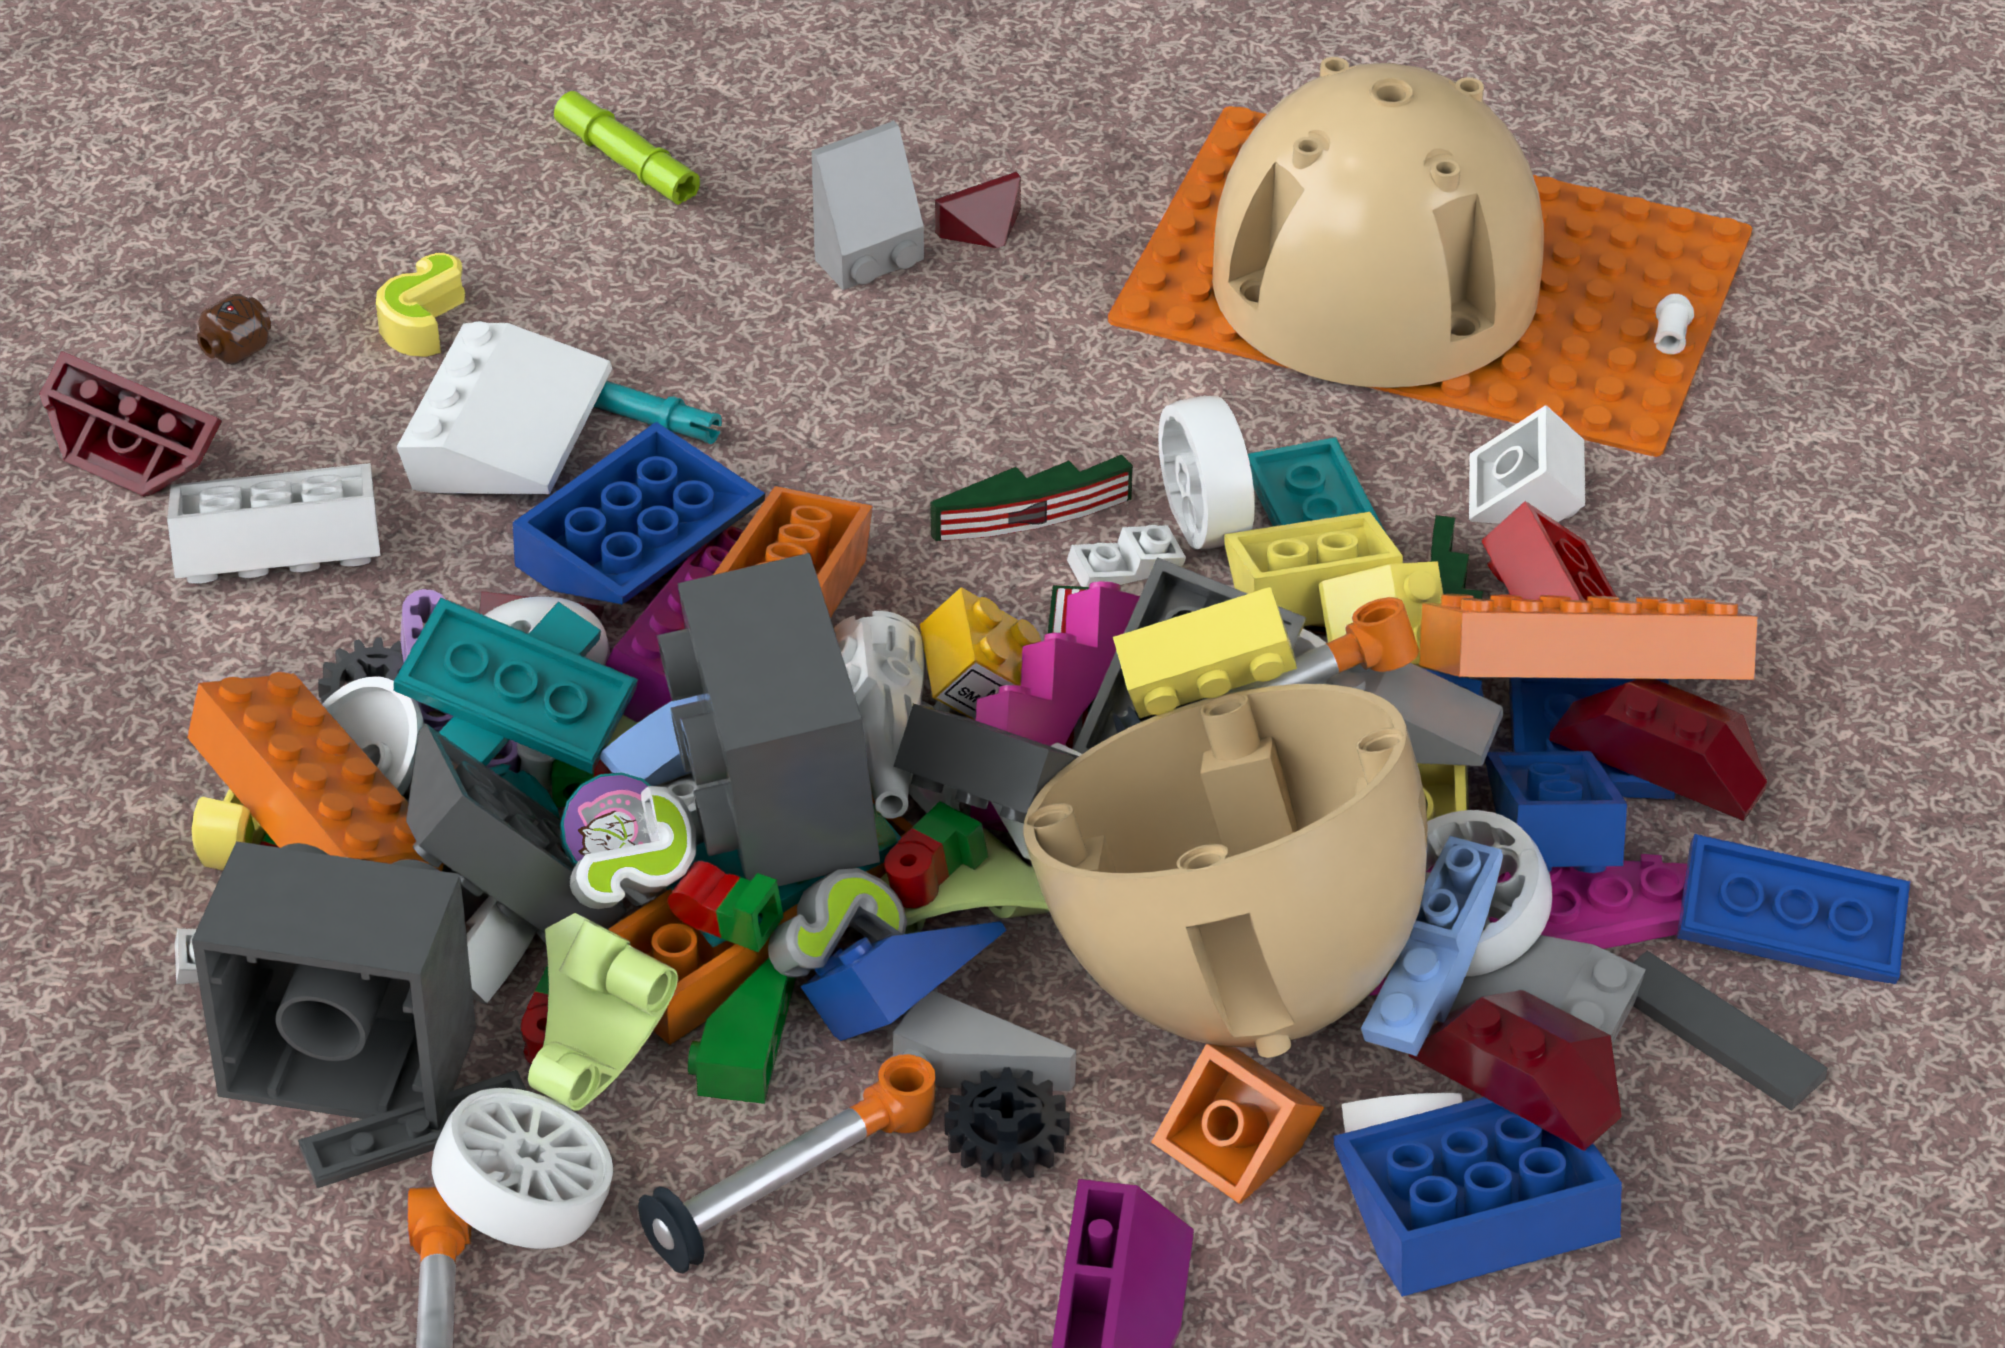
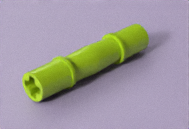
M577 91L565 93L556 103L554 118L558 123L580 137L587 146L595 145L617 164L636 174L639 181L645 186H651L677 205L697 194L700 187V178L697 173L673 158L666 149L654 147L637 132L616 121L614 114L609 110L600 108Z

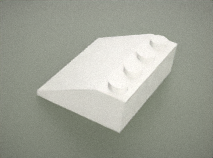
M482 321L463 323L397 445V450L412 490L428 493L550 494L612 370L611 362L509 323H486Z
M371 463L172 484L170 487L167 522L175 579L187 577V582L206 583L216 580L218 578L217 574L238 572L239 577L253 578L268 574L269 568L289 566V570L292 572H307L318 569L321 562L340 560L342 566H360L370 563L371 557L380 556Z

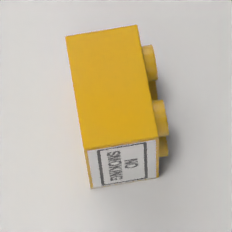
M962 587L920 624L932 697L973 720H976V703L978 698L999 693V687L1021 686L1023 646L1041 642L1039 632L1030 622L1014 618L1000 610L990 599L986 597L980 598Z

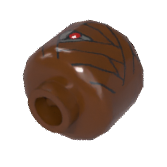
M231 294L206 308L201 313L198 320L200 333L197 334V341L201 350L209 358L213 359L216 357L226 364L235 365L266 346L269 339V330L271 329V320L266 309L257 299L253 297L248 298L242 294Z

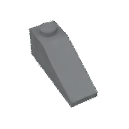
M934 990L912 1006L893 1031V1057L911 1054L927 1060L935 1070V1084L943 1088H961V1082L964 1080L978 1085L980 1084V1072L984 1070L990 1073L993 1079L1001 1078L1004 1067H1010L1013 1078L1018 1079L1027 1070L1032 1071L1034 1084L1039 1085L1044 1081L1050 1080L1053 1082V1091H1071L1075 1085L1076 1049Z

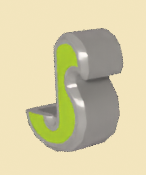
M859 868L837 869L804 890L797 905V916L778 925L772 933L768 943L769 958L774 968L782 975L787 977L807 976L811 969L823 968L848 925L873 943L890 936L905 934L907 919L903 904L894 890L880 878Z

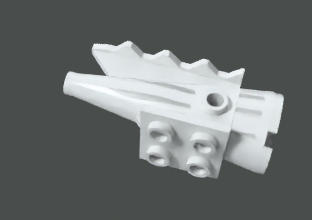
M872 611L873 617H863L856 620L855 615L844 619L834 627V632L862 717L871 794L875 801L876 811L885 818L900 817L908 808V793L926 813L939 801L960 811V801L955 800L958 789L944 785L942 793H937L911 784L913 773L893 767L913 703L947 713L950 710L949 706L940 701H937L934 706L922 701L926 658L919 630L906 618L888 611Z

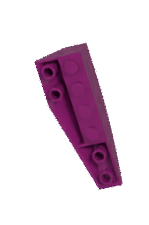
M728 527L691 554L614 646L605 666L638 679L637 689L623 714L629 719L640 722L672 701L662 664L657 635L685 629L678 583L713 575L742 534L743 530L740 528Z
M1078 1179L1052 1348H1173L1181 1331L1194 1229L1137 1185Z

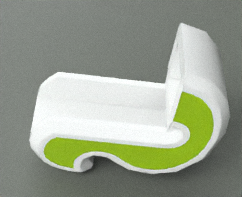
M648 786L641 792V801L651 842L585 854L583 859L577 862L570 876L572 894L581 904L594 909L611 908L625 897V891L620 887V884L640 893L660 892L686 874L696 855V828L691 812L680 797L666 787Z

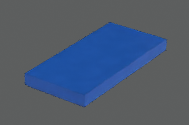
M1694 834L1689 848L1677 938L1849 977L1896 984L1900 977L1910 881Z

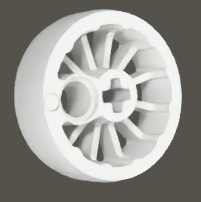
M1199 396L1167 405L1160 416L1158 441L1162 476L1171 511L1188 544L1192 548L1213 549L1225 546L1224 534L1252 530L1254 522L1253 479L1246 446L1239 425L1228 404L1219 396Z
M1464 810L1451 812L1429 820L1427 822L1426 871L1436 863L1449 836L1502 850L1503 859L1498 876L1509 872L1512 878L1496 884L1483 927L1484 930H1482L1465 977L1487 974L1507 966L1521 957L1536 942L1543 932L1551 912L1552 885L1550 874L1537 845L1519 825L1493 812ZM1428 872L1425 875V883L1430 875ZM1494 917L1499 919V921L1490 923L1488 919Z
M492 1088L467 1096L450 1114L434 1149L432 1176L443 1200L461 1219L473 1228L508 1244L526 1248L547 1249L572 1243L581 1237L592 1225L609 1193L613 1176V1163L610 1152L601 1136L587 1121L568 1107L530 1091L512 1088Z

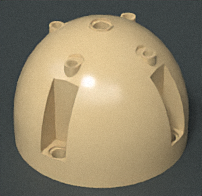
M1329 57L1322 60L1320 64V77L1305 83L1293 91L1268 112L1242 145L1227 175L1218 205L1214 234L1212 283L1215 298L1228 323L1246 342L1265 356L1300 373L1341 384L1383 388L1426 385L1468 374L1502 356L1517 343L1531 324L1538 305L1544 255V222L1540 196L1529 162L1507 125L1483 101V83L1478 79L1468 77L1461 78L1455 82L1448 77L1421 67L1396 63L1359 64L1349 67L1348 62L1343 58Z
M1291 684L1249 689L1191 703L1133 725L1092 747L1060 770L1033 800L1027 811L1023 826L1025 844L1052 919L1069 949L1101 988L1127 1010L1159 1029L1187 1040L1224 1047H1257L1258 1054L1266 1058L1276 1057L1287 1052L1291 1047L1290 1041L1308 1036L1334 1023L1357 1007L1384 978L1388 977L1411 935L1419 914L1425 886L1428 832L1426 800L1405 721L1396 707L1384 698L1371 692L1346 686Z

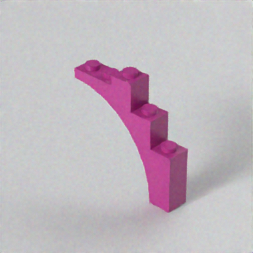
M1105 581L1090 583L1088 590L1068 595L1066 633H1049L1044 636V641L1023 646L1021 686L999 687V693L978 698L976 703V721L1048 746L1057 742L1065 745L1079 717L1096 698L1116 652L1113 637L1124 634L1140 596L1122 592L1119 584ZM989 801L987 809L971 805L970 817L981 822L983 828L1008 832L991 801Z

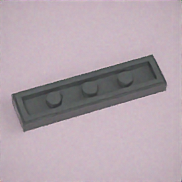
M1648 950L1633 962L1646 969L1633 1005L1635 1008L1792 1111L1826 1080L1828 1070L1826 1066Z
M515 1070L448 1092L446 1110L438 1130L431 1129L426 1116L421 1114L412 1115L407 1119L406 1124L398 1123V1118L425 1110L424 1100L299 1139V1148L316 1188L433 1151L448 1117L467 1096L492 1088H512L527 1091L518 1071Z

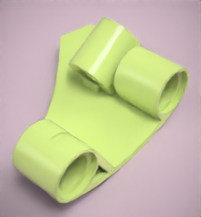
M983 828L989 856L975 870L962 864L939 886L938 895L926 906L919 908L903 907L907 919L905 934L921 932L926 918L965 909L989 907L992 913L999 918L1043 914L1050 911L1041 892L1033 866H1029L985 828ZM885 874L880 879L890 887L887 874Z
M574 913L545 929L549 977L548 1015L543 1048L537 1053L531 1064L528 1082L531 1088L576 1111L585 1107L602 1093L636 1056L669 1005L677 987L678 975L674 968L629 945L630 941Z

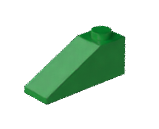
M770 958L707 1018L701 1041H692L688 1055V1074L696 1075L697 1096L765 1104L797 978L780 974L774 968Z

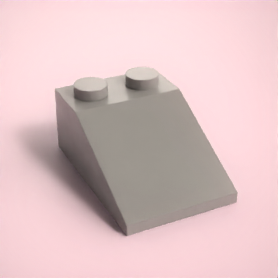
M895 121L811 151L815 261L842 290L858 284H868L879 276L900 268H910L916 262L924 260V225L900 128Z
M1412 663L1386 672H1377L1371 669L1365 670L1359 664L1328 678L1326 682L1328 685L1346 686L1371 692L1394 705L1405 721L1416 761L1422 764L1482 766L1503 717L1501 705Z
M1540 935L1528 951L1507 966L1487 974L1465 977L1449 1013L1482 996L1524 990L1610 1034L1613 1044L1635 1003L1646 969L1593 944Z

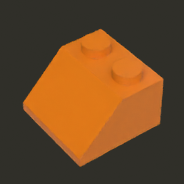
M1206 1043L1151 1143L1241 1204L1300 1151L1324 1107L1239 1049Z

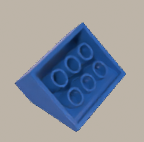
M655 422L513 522L515 566L550 591L623 605L765 501V493L658 422Z
M1485 1097L1334 1136L1335 1150L1378 1259L1402 1297L1621 1238L1622 1182L1596 1146L1592 1143L1583 1151Z

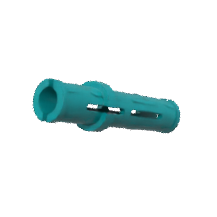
M609 381L605 382L594 405L596 408L652 425L658 422L673 433L676 432L696 438L708 444H713L720 434L719 430L709 427L712 424L722 426L720 414L687 406L681 398L670 396L664 399Z

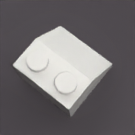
M1545 405L1470 453L1469 520L1471 522L1501 523L1524 501L1556 522L1574 516L1580 508L1585 506L1584 439Z

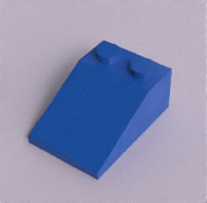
M1591 751L1487 753L1485 763L1496 814L1512 820L1532 838L1549 872L1552 870V867H1573L1581 872L1599 873L1605 871L1606 866H1623L1627 802Z
M998 921L895 935L872 944L865 937L844 951L840 947L835 949L825 966L814 969L817 974L800 987L833 1036L843 1041L894 1022L1007 930L1002 922Z

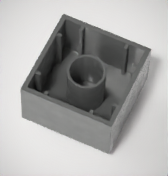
M810 553L678 583L685 629L657 635L672 701L697 696L698 700L697 702L670 708L685 772L692 771L696 786L715 781L718 782V785L693 791L699 824L708 856L737 850L745 879L752 881L755 875L759 873L777 879L778 886L828 875L837 869H852L880 862L862 717Z
M236 841L192 938L218 1097L365 1119L424 1100L425 1110L398 1118V1123L406 1124L409 1117L421 1114L426 1116L431 1129L438 1130L446 1110V1097L448 1092L454 1090L476 1030L460 874L439 871L432 865L418 860L406 859L388 864L333 856L317 847L302 843L288 844L278 848Z

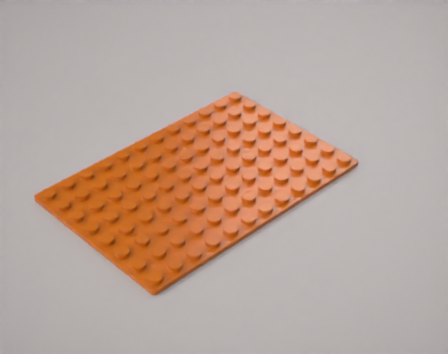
M1228 106L1222 110L1108 314V322L1111 325L1286 367L1252 347L1233 329L1219 308L1212 283L1215 226L1218 205L1227 175L1242 145L1267 114L1251 111L1245 107ZM1533 175L1540 196L1544 222V255L1538 305L1533 320L1524 335L1502 356L1468 374L1426 385L1368 388L1513 423H1519L1546 405L1584 440L1648 456H1661L1664 453L1751 237L1752 227L1749 224L1738 222L1732 218H1720L1694 212L1684 207H1672L1650 202L1640 197H1628L1602 191L1596 187H1585L1558 181L1552 177ZM1670 294L1685 296L1694 308V318L1687 325L1686 345L1677 354L1662 353L1656 348L1658 343H1654L1659 322L1656 318V307L1662 299Z

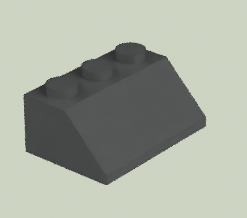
M913 703L893 767L913 773L911 784L937 793H942L944 785L958 789L955 800L982 809H987L989 801L1003 805L1000 816L1024 824L1027 811L1037 794L1060 770L1079 756L970 718Z

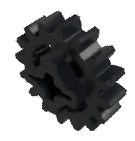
M1004 1067L1001 1078L995 1079L986 1070L981 1071L980 1084L975 1085L970 1081L964 1080L961 1082V1096L950 1095L948 1098V1112L944 1115L945 1135L948 1136V1150L950 1153L961 1152V1166L963 1168L971 1167L976 1163L980 1164L982 1178H987L993 1170L1002 1171L1004 1181H1011L1013 1171L1021 1170L1027 1178L1034 1177V1165L1036 1163L1050 1169L1054 1166V1153H1064L1066 1150V1136L1069 1135L1070 1113L1065 1112L1066 1098L1064 1095L1053 1096V1082L1050 1080L1044 1081L1039 1085L1034 1084L1033 1072L1029 1070L1020 1079L1013 1078L1010 1067Z

